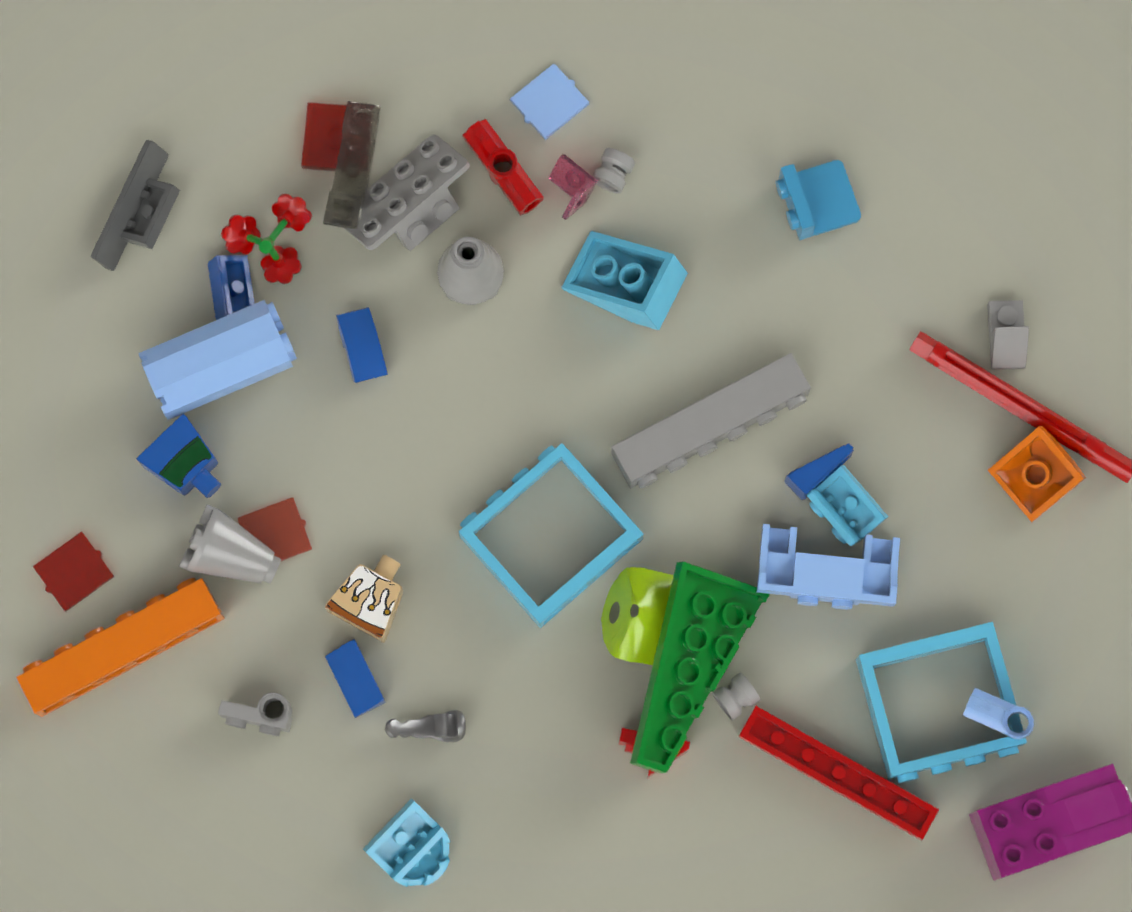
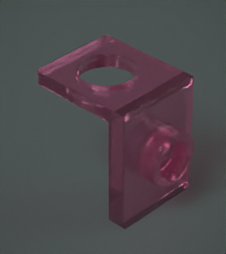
M562 154L558 158L549 176V180L572 197L562 215L564 220H567L587 202L598 180L565 154Z

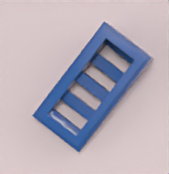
M848 443L790 472L785 478V483L801 500H805L808 498L807 494L811 490L817 488L851 458L854 448Z

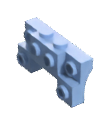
M763 524L757 593L790 596V598L798 599V604L806 606H817L818 601L832 602L833 608L845 610L852 609L853 605H859V603L891 607L896 605L900 538L893 537L892 540L873 538V535H865L862 559L795 553L797 527L780 529L771 528L770 524Z

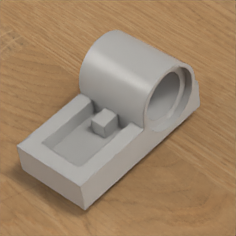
M279 693L264 695L259 700L257 708L221 700L218 711L222 718H226L225 724L245 729L247 723L260 726L259 732L273 736H279L280 731L290 732L292 707L285 697ZM275 701L281 702L284 706L282 715L276 719L268 718L266 715L267 706Z

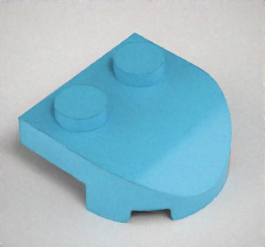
M412 798L363 848L393 880L406 887L408 885L427 886L435 882L442 876L450 862V840L447 833Z

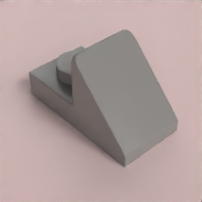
M1023 300L989 301L987 309L991 370L1025 369L1029 327L1024 326Z

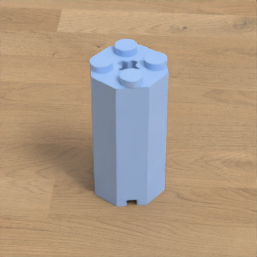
M264 300L138 353L156 398L160 399L163 405L161 409L168 420L293 367L291 362L297 359L286 332L280 335L278 333L284 330V327L273 302L266 304Z

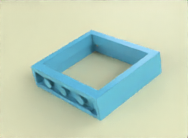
M563 443L556 448L551 445L538 456L537 459L540 462L531 470L526 467L517 473L512 479L514 484L505 492L501 489L495 492L486 501L488 507L479 514L473 512L468 515L460 524L462 529L458 531L463 542L540 629L643 540L644 535ZM562 461L625 532L538 607L475 534L557 463Z
M993 622L861 654L855 659L888 780L897 778L899 783L912 781L919 778L917 772L931 769L932 775L953 770L951 764L961 761L965 762L966 767L986 762L985 755L998 752L999 758L1008 757L1009 755L1019 753L1018 747L1027 743L1026 738L1017 740L1005 737L899 764L874 669L985 641L1000 698L1016 705ZM1019 713L1012 715L1008 719L1009 729L1016 733L1024 731Z

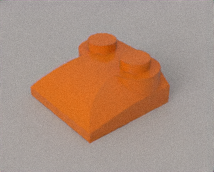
M1042 426L1036 428L988 469L989 473L1031 522L1035 521L1086 478L1076 462Z

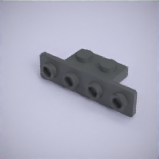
M145 141L92 251L91 258L107 270H115L127 243L153 249L180 192L173 184L158 181L169 155L154 141Z

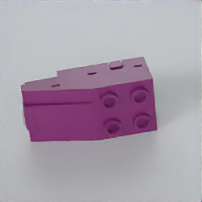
M1113 764L1036 789L969 814L993 881L1132 833V799L1125 784H1122V781L1119 780Z

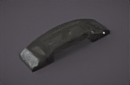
M353 101L347 102L342 126V141L332 190L329 191L323 219L324 225L357 229L374 158L381 106Z

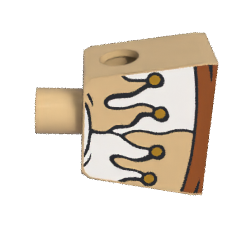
M386 555L381 557L374 571L359 564L327 602L325 609L328 613L385 643L403 595L402 587L392 581L401 564Z

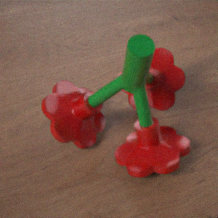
M285 193L281 194L278 201L272 205L271 210L277 216L278 225L269 237L260 238V231L256 228V220L249 215L244 217L237 214L231 216L228 225L221 232L222 239L226 241V250L232 254L238 252L245 255L249 254L253 250L254 244L259 245V250L262 253H269V255L262 258L260 265L264 270L265 279L270 283L278 281L281 284H288L292 281L293 275L299 273L302 268L301 262L297 259L298 252L295 248L288 247L284 249L281 246H274L276 238L284 228L302 231L312 219V213L306 209V202L302 198H292L289 194Z

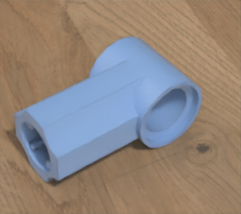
M974 688L963 713V716L1006 734L1012 739H1025L1032 733L1034 728L1033 716L1026 708L1016 706L977 688ZM1017 713L1026 716L1029 722L1026 730L1020 733L1013 732L1008 727V719Z

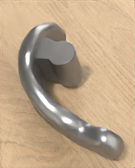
M452 710L444 714L427 715L420 719L407 720L404 723H400L396 719H390L385 725V731L390 738H397L398 736L407 738L412 736L420 739L433 738L447 743L458 742L465 735L466 721L464 714L460 710Z

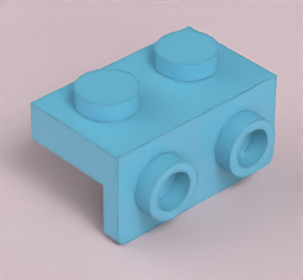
M845 465L840 466L817 488L807 494V497L811 500L809 505L819 517H825L833 526L831 530L841 543H848L850 546L859 543L864 539L865 535L871 533L889 517Z

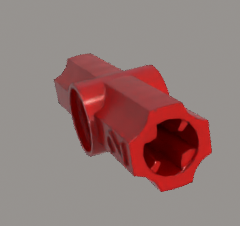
M486 119L477 121L462 135L463 139L489 172L491 181L500 187L520 216L535 209L544 200V197L517 162L515 153L506 147ZM500 162H507L512 166L507 172H498L494 167Z

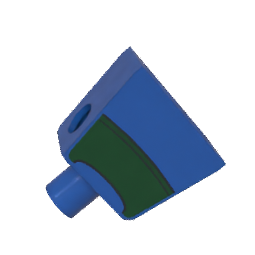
M184 414L136 458L147 471L183 496L196 487L206 498H209L221 486V483L210 473L218 465V461Z

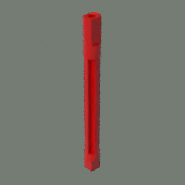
M922 331L917 335L909 350L925 359L928 363L1035 428L1042 426L1059 443L1125 483H1128L1132 478V460L943 343L936 341Z

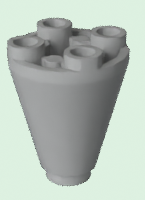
M468 236L460 238L444 251L439 259L437 269L440 287L448 299L468 305L483 303L488 299L494 298L502 284L504 274L502 260L496 250L482 240Z
M207 504L199 521L203 526L197 524L189 540V543H191L189 548L193 550L187 548L179 567L193 573L256 583L265 581L270 584L279 567L281 558L274 556L273 550L223 511Z

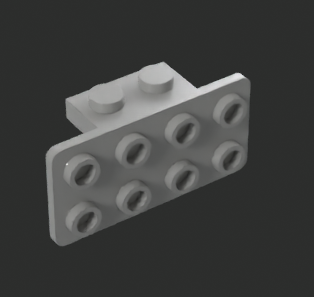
M431 135L377 182L372 184L357 199L346 206L337 215L336 219L345 230L368 250L376 249L395 232L403 246L411 251L460 209L447 187L465 173L470 165L466 158L440 137Z

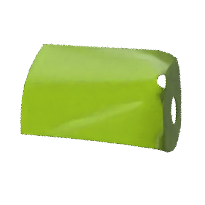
M628 567L616 578L608 592L601 617L603 640L609 653L614 658L653 665L674 575L646 568ZM618 602L620 606L619 617L612 624L610 622V610L612 605ZM633 604L639 608L636 617H631L630 614Z

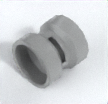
M606 148L601 157L602 165L595 170L592 181L609 192L619 194L625 186L624 178L626 174L631 173L635 161L619 150Z
M741 672L732 678L728 689L721 686L712 692L719 706L732 721L741 715L742 706L744 708L746 706H753L761 700L754 687Z

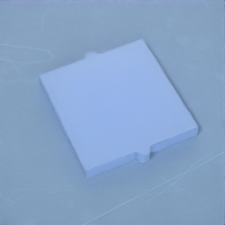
M554 63L510 98V101L525 117V123H531L545 140L589 105V101L575 87V81L569 80Z

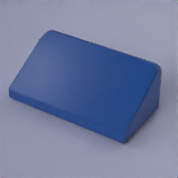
M217 255L208 262L216 320L255 304L247 255Z
M355 639L325 656L355 718L386 703Z

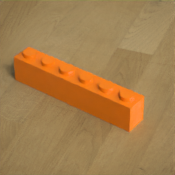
M195 578L187 579L176 587L178 591L167 597L164 594L155 596L147 601V607L135 613L134 610L128 611L115 619L116 624L105 630L103 627H98L88 632L84 636L86 640L75 646L72 643L66 644L53 652L55 655L53 658L45 662L37 660L22 669L24 673L16 678L34 713L43 717L224 620L225 618L206 582L202 578L197 581Z

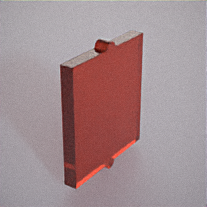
M293 497L237 518L239 525L273 550L274 556L281 558V561L313 550L304 528L306 521L301 519Z
M83 532L77 534L33 566L45 583L46 592L53 594L65 612L115 577L102 560V552L95 550Z

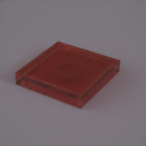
M308 102L301 162L302 169L368 174L374 108Z

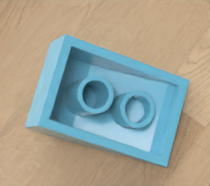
M590 231L562 285V289L627 321L659 331L688 273L672 253Z

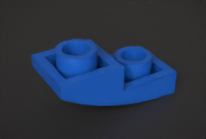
M369 307L336 315L353 382L357 383L388 375Z

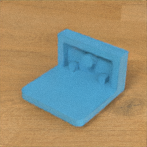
M834 160L796 172L794 164L781 167L779 178L775 181L780 199H785L788 207V211H786L787 220L791 230H796L799 241L859 222L861 212L844 164L840 160Z

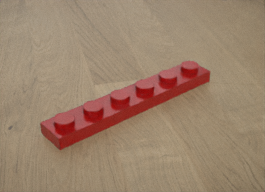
M755 706L738 736L920 841L924 839L939 811L938 808L758 706Z

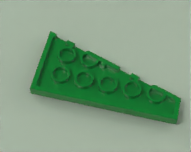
M684 561L676 563L630 764L657 773L668 772L687 739L686 733L695 718H699L705 708L703 706L710 692H714L739 649L738 643L745 631L753 625L757 618L755 617L760 605L766 602L770 594L757 593V587Z

